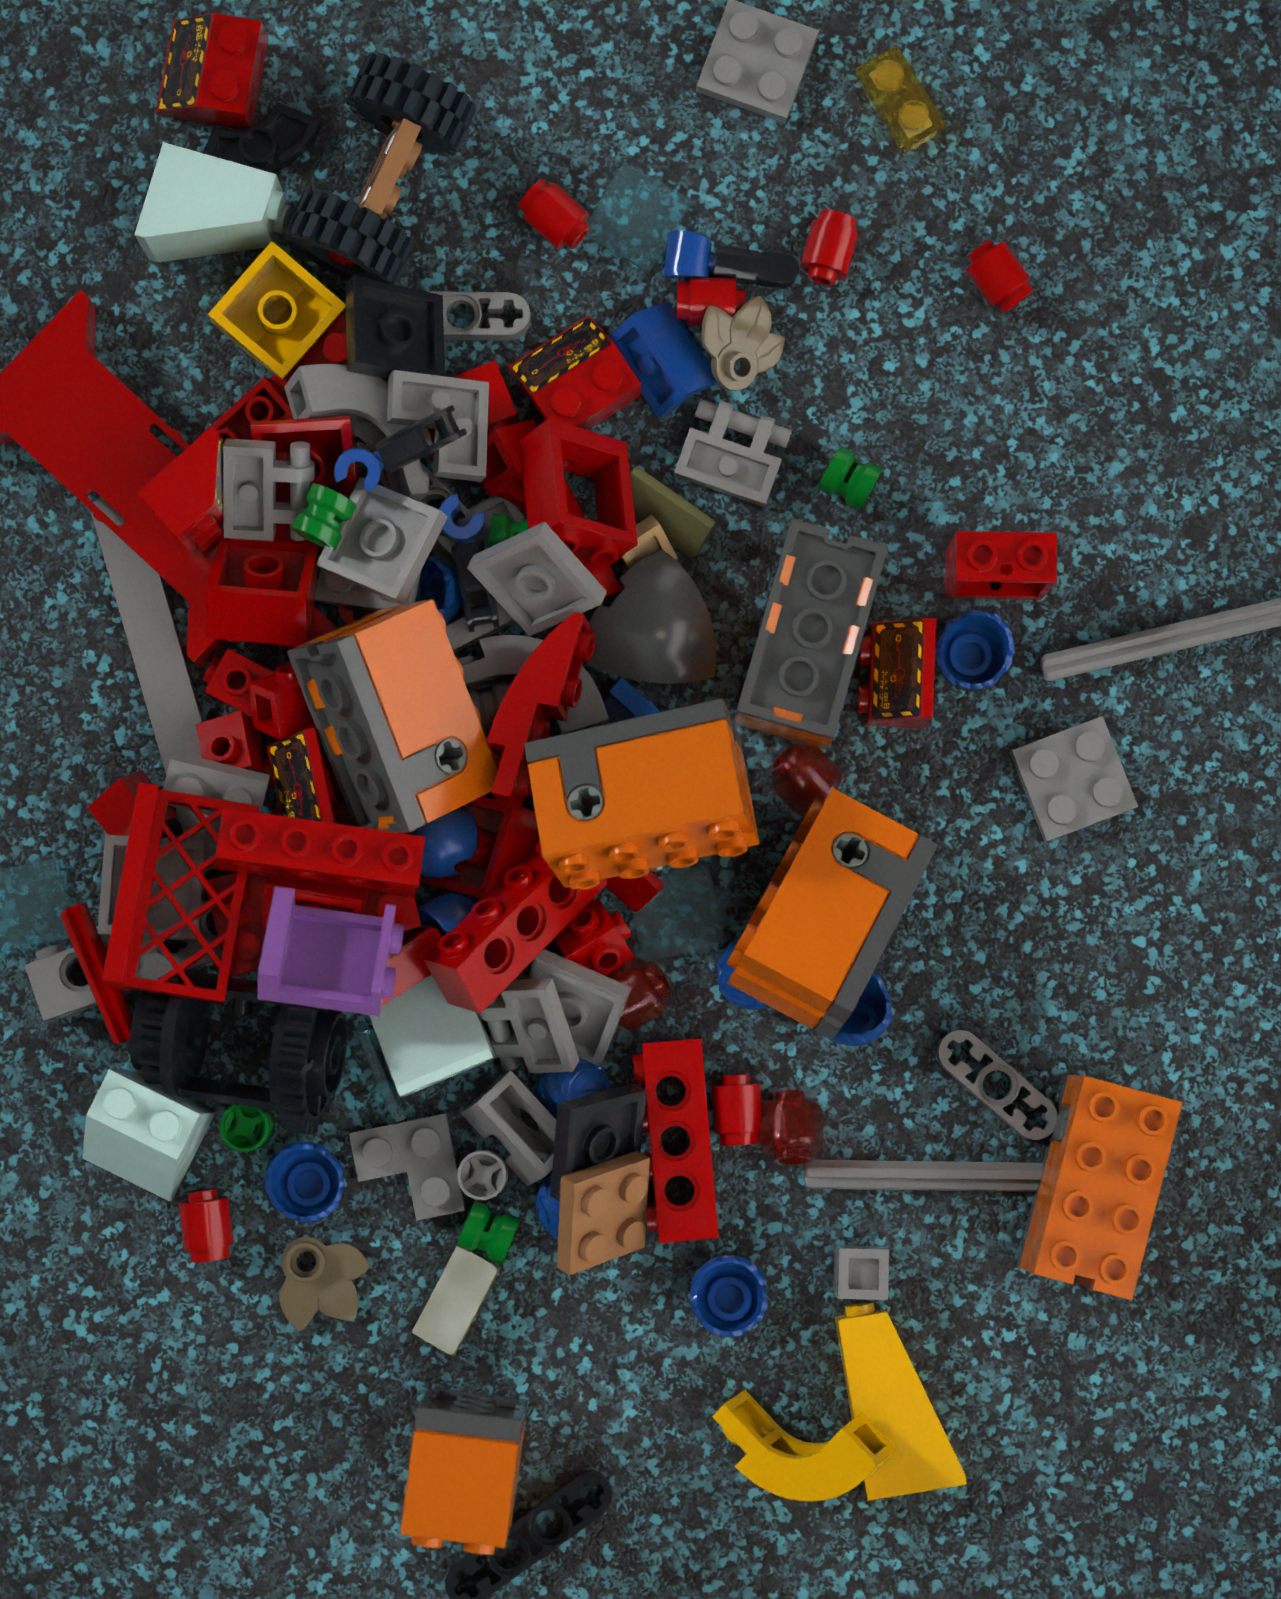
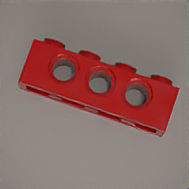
M223 808L214 869L414 897L420 882L425 836Z
M539 840L535 848L516 867L509 870L503 880L484 899L477 902L472 907L471 912L451 932L445 934L440 939L438 945L423 959L448 1004L481 1014L608 884L607 880L602 879L599 885L583 890L564 887L542 857Z
M701 1038L642 1043L643 1054H633L635 1084L645 1083L647 1103H645L642 1133H649L651 1153L642 1154L650 1158L648 1183L654 1182L655 1202L647 1203L646 1206L648 1233L658 1232L659 1243L719 1238ZM668 1076L677 1077L685 1087L684 1098L680 1103L673 1106L661 1103L656 1095L657 1084L661 1079ZM671 1126L682 1127L689 1135L687 1149L678 1155L668 1154L663 1150L660 1143L662 1133ZM684 1176L693 1184V1195L684 1204H674L665 1195L666 1183L672 1177Z

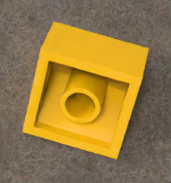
M271 241L208 313L211 323L243 351L284 380L344 311L346 304Z

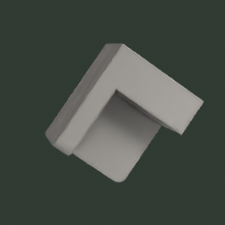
M835 1245L834 1296L838 1299L888 1300L889 1249L884 1246Z

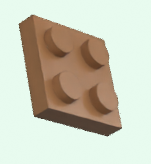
M635 1151L561 1177L557 1253L558 1269L572 1275L645 1248L649 1157Z

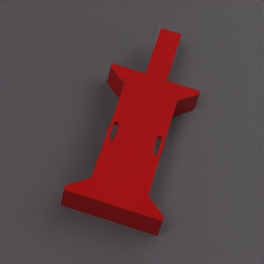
M80 290L0 373V444L17 442L79 499L93 513L96 520L108 526L189 602L187 656L202 669L227 642V640L207 638L206 587L220 538L207 549L201 551L197 547L190 554L136 493L177 457L151 433L152 427L158 426L183 450L187 449L190 445L182 439L181 434L177 430L169 427L95 358L97 309L89 297ZM96 492L125 519L124 524L121 526L116 525L88 498L89 493ZM276 523L275 537L290 538V524ZM315 607L308 641L338 629ZM292 645V646H286V647H287L289 650H291V649H293V648H295V647H297V646H293V645Z

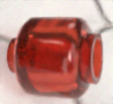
M797 743L790 745L777 757L770 768V772L773 774L771 780L772 790L800 816L807 814L814 799L824 803L832 788L838 790L843 778V772L840 767L815 744L799 746Z
M633 958L606 975V977L632 988L618 1023L626 1030H638L666 1012L669 1005L668 996L672 994V987L667 976L655 961L650 960L646 962L641 958Z
M801 1090L778 1091L775 1093V1100L765 1103L761 1108V1149L766 1155L773 1157L774 1163L778 1165L794 1166L812 1162L813 1155L819 1153L825 1143L822 1108L818 1102L805 1098L804 1092Z

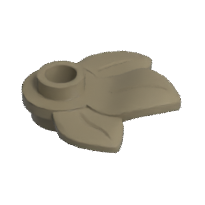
M754 296L736 312L734 317L713 305L708 306L704 314L701 332L702 345L708 354L713 357L711 371L714 378L725 389L739 391L747 388L754 381L757 373L765 372L774 367L783 352L785 338L780 334L770 332L772 325L771 313L768 305L760 296ZM739 359L740 369L736 375L734 371V364L736 360Z
M300 1237L288 1244L281 1259L282 1270L287 1278L280 1290L279 1300L283 1313L289 1323L295 1329L301 1331L310 1323L318 1310L322 1314L335 1319L354 1320L357 1316L359 1297L352 1280L358 1278L370 1268L364 1255L350 1244L336 1243L326 1246L322 1241L314 1237ZM310 1252L314 1255L316 1265L312 1270L306 1271L299 1266L298 1257L301 1253Z

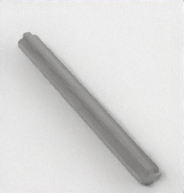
M1281 598L1044 654L1040 658L1041 671L1045 680L1052 681L1281 626Z
M808 1160L804 1168V1181L809 1189L1036 1192L1038 1182L1042 1176L1043 1170L1041 1169L1043 1163Z

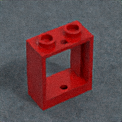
M551 418L545 420L520 440L528 529L545 521L576 557L589 560L592 564L599 566H609L617 562L621 556L638 545L627 442ZM564 471L593 479L598 522L568 514Z
M956 531L945 550V599L1042 600L1057 582V532ZM999 582L1001 585L1000 589L992 590L989 583Z

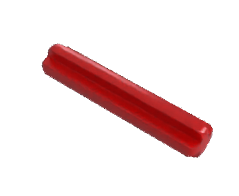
M83 903L67 907L61 912L60 917L110 1037L116 1045L130 1042L133 1015L122 990L104 987L102 976L107 952L100 936L97 934L98 931L89 909Z

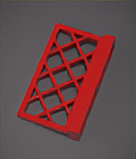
M139 782L102 976L104 987L120 990L129 988L225 1004L248 873L237 872L235 884L217 895L202 874V872L215 864L216 854L199 866H196L181 844L205 828L217 845L219 836L210 824L221 818L223 808L259 813V806L159 789V785ZM168 804L190 807L200 822L176 838L165 823ZM200 809L215 812L205 818ZM164 832L167 838L170 840V843H168L160 849L162 834ZM176 849L191 871L167 887L156 872L157 861ZM196 877L211 897V900L190 915H187L172 893ZM155 881L162 891L151 898ZM233 894L229 912L222 901ZM167 897L182 920L158 936L147 921L148 910ZM217 906L228 921L227 931L208 944L193 921ZM188 926L203 949L179 965L163 942ZM146 930L153 940L142 947ZM224 943L222 959L220 961L213 950ZM157 946L173 967L170 972L157 981L136 977L139 959ZM208 954L219 970L216 990L194 987L184 973V970ZM178 975L185 985L169 983L168 981Z

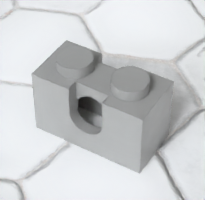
M509 1071L494 1081L461 1114L484 1139L490 1135L496 1137L511 1154L504 1160L506 1164L529 1186L544 1178L552 1170L556 1119L516 1075ZM519 1108L526 1111L536 1121L539 1127L537 1130L531 1129L523 1122L517 1112Z

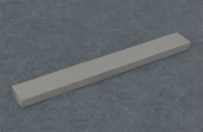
M105 500L93 501L116 525L121 526L124 524L125 519ZM91 512L167 775L173 751L202 758L195 724L204 722L162 577L108 526L96 520ZM176 807L183 833L200 822L192 811ZM205 828L190 839L203 840ZM214 865L205 870V873L218 869H214Z

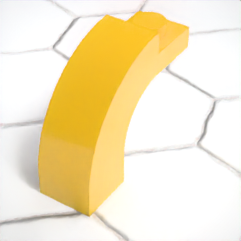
M743 1390L723 1404L712 1416L722 1427L725 1436L732 1443L740 1446L746 1453L735 1467L746 1478L762 1489L791 1500L822 1501L845 1494L869 1477L897 1451L863 1413L842 1427L830 1441L822 1443L801 1441L785 1432L746 1390Z

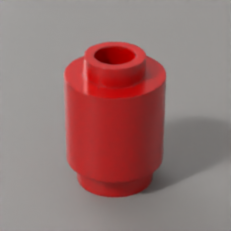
M544 178L537 181L518 204V208L525 213L523 219L557 250L564 248L566 245L570 249L575 248L590 230V227L586 224L590 214L558 184L552 183L550 185Z
M821 210L818 219L812 221L800 267L808 272L807 278L810 281L820 285L833 286L836 280H845L847 278L858 238V232L855 230L857 220L854 217L836 210Z
M989 239L967 256L972 264L965 269L966 273L991 307L997 305L1003 314L1034 292V289L1028 282L1031 277L1005 241L995 246L992 240Z
M690 277V282L678 281L676 320L688 321V326H702L704 314L710 305L716 306L731 317H734L736 312L745 304V289L736 288L735 278Z
M750 1074L720 1076L721 1085L711 1086L714 1134H720V1146L760 1143L759 1131L764 1130L761 1084L751 1083Z
M217 1188L188 1191V1200L178 1204L184 1251H189L190 1261L200 1263L230 1257L229 1245L234 1244L228 1196H218Z

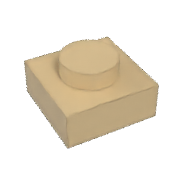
M653 515L636 525L638 545L620 557L627 571L643 558L659 550H664L675 560L678 558L660 523Z

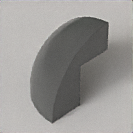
M664 550L652 553L636 563L621 576L620 581L623 583V590L610 607L603 605L597 607L589 622L592 632L596 635L595 648L591 660L586 663L610 674L651 683H690L715 677L716 642L711 618L701 593L689 574L671 555Z

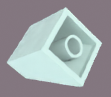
M163 142L134 235L148 259L158 263L265 248L271 241L275 242L277 233L284 234L289 223L291 206L286 205V193L283 192L276 174Z
M432 974L383 1005L380 1017L369 1015L400 1097L418 1092L497 1058L479 1013L448 1004Z
M109 1069L86 1114L82 1158L172 1202L216 1112L185 1097L168 1095L161 1085L145 1083V1077H141L128 1069Z

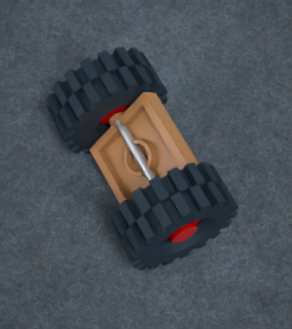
M369 53L368 56L366 55L346 98V105L350 106L349 109L353 113L359 114V118L365 123H371L374 125V129L381 133L386 132L389 135L357 203L350 200L347 202L342 200L340 196L332 193L327 195L321 190L315 189L313 191L306 189L303 191L283 234L284 240H287L291 247L298 249L297 252L303 256L312 258V261L316 264L324 265L338 275H345L348 279L355 275L396 285L414 247L413 239L408 237L404 230L395 228L394 223L385 219L387 214L390 215L402 192V188L395 185L397 179H402L407 170L410 171L421 149L433 155L439 153L443 157L456 155L477 110L475 109V103L469 101L470 97L466 93L457 91L458 87L451 82H444L440 79L441 76L434 72L428 73L422 70V66L413 62L410 65L405 63L402 58L393 56V59L383 53H378V55Z

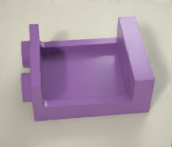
M275 886L258 969V999L380 1017L383 997L393 998L397 968L388 967L390 953L400 955L404 924L395 923L396 905L386 904L384 917L295 905V889Z

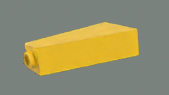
M874 1302L845 1306L846 1315L835 1316L851 1418L853 1420L863 1413L897 1449L882 1466L862 1481L866 1499L870 1501L967 1485L966 1476L887 1311L884 1309L875 1310Z

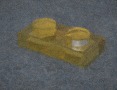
M897 45L856 68V78L903 154L908 153L945 131L946 124Z

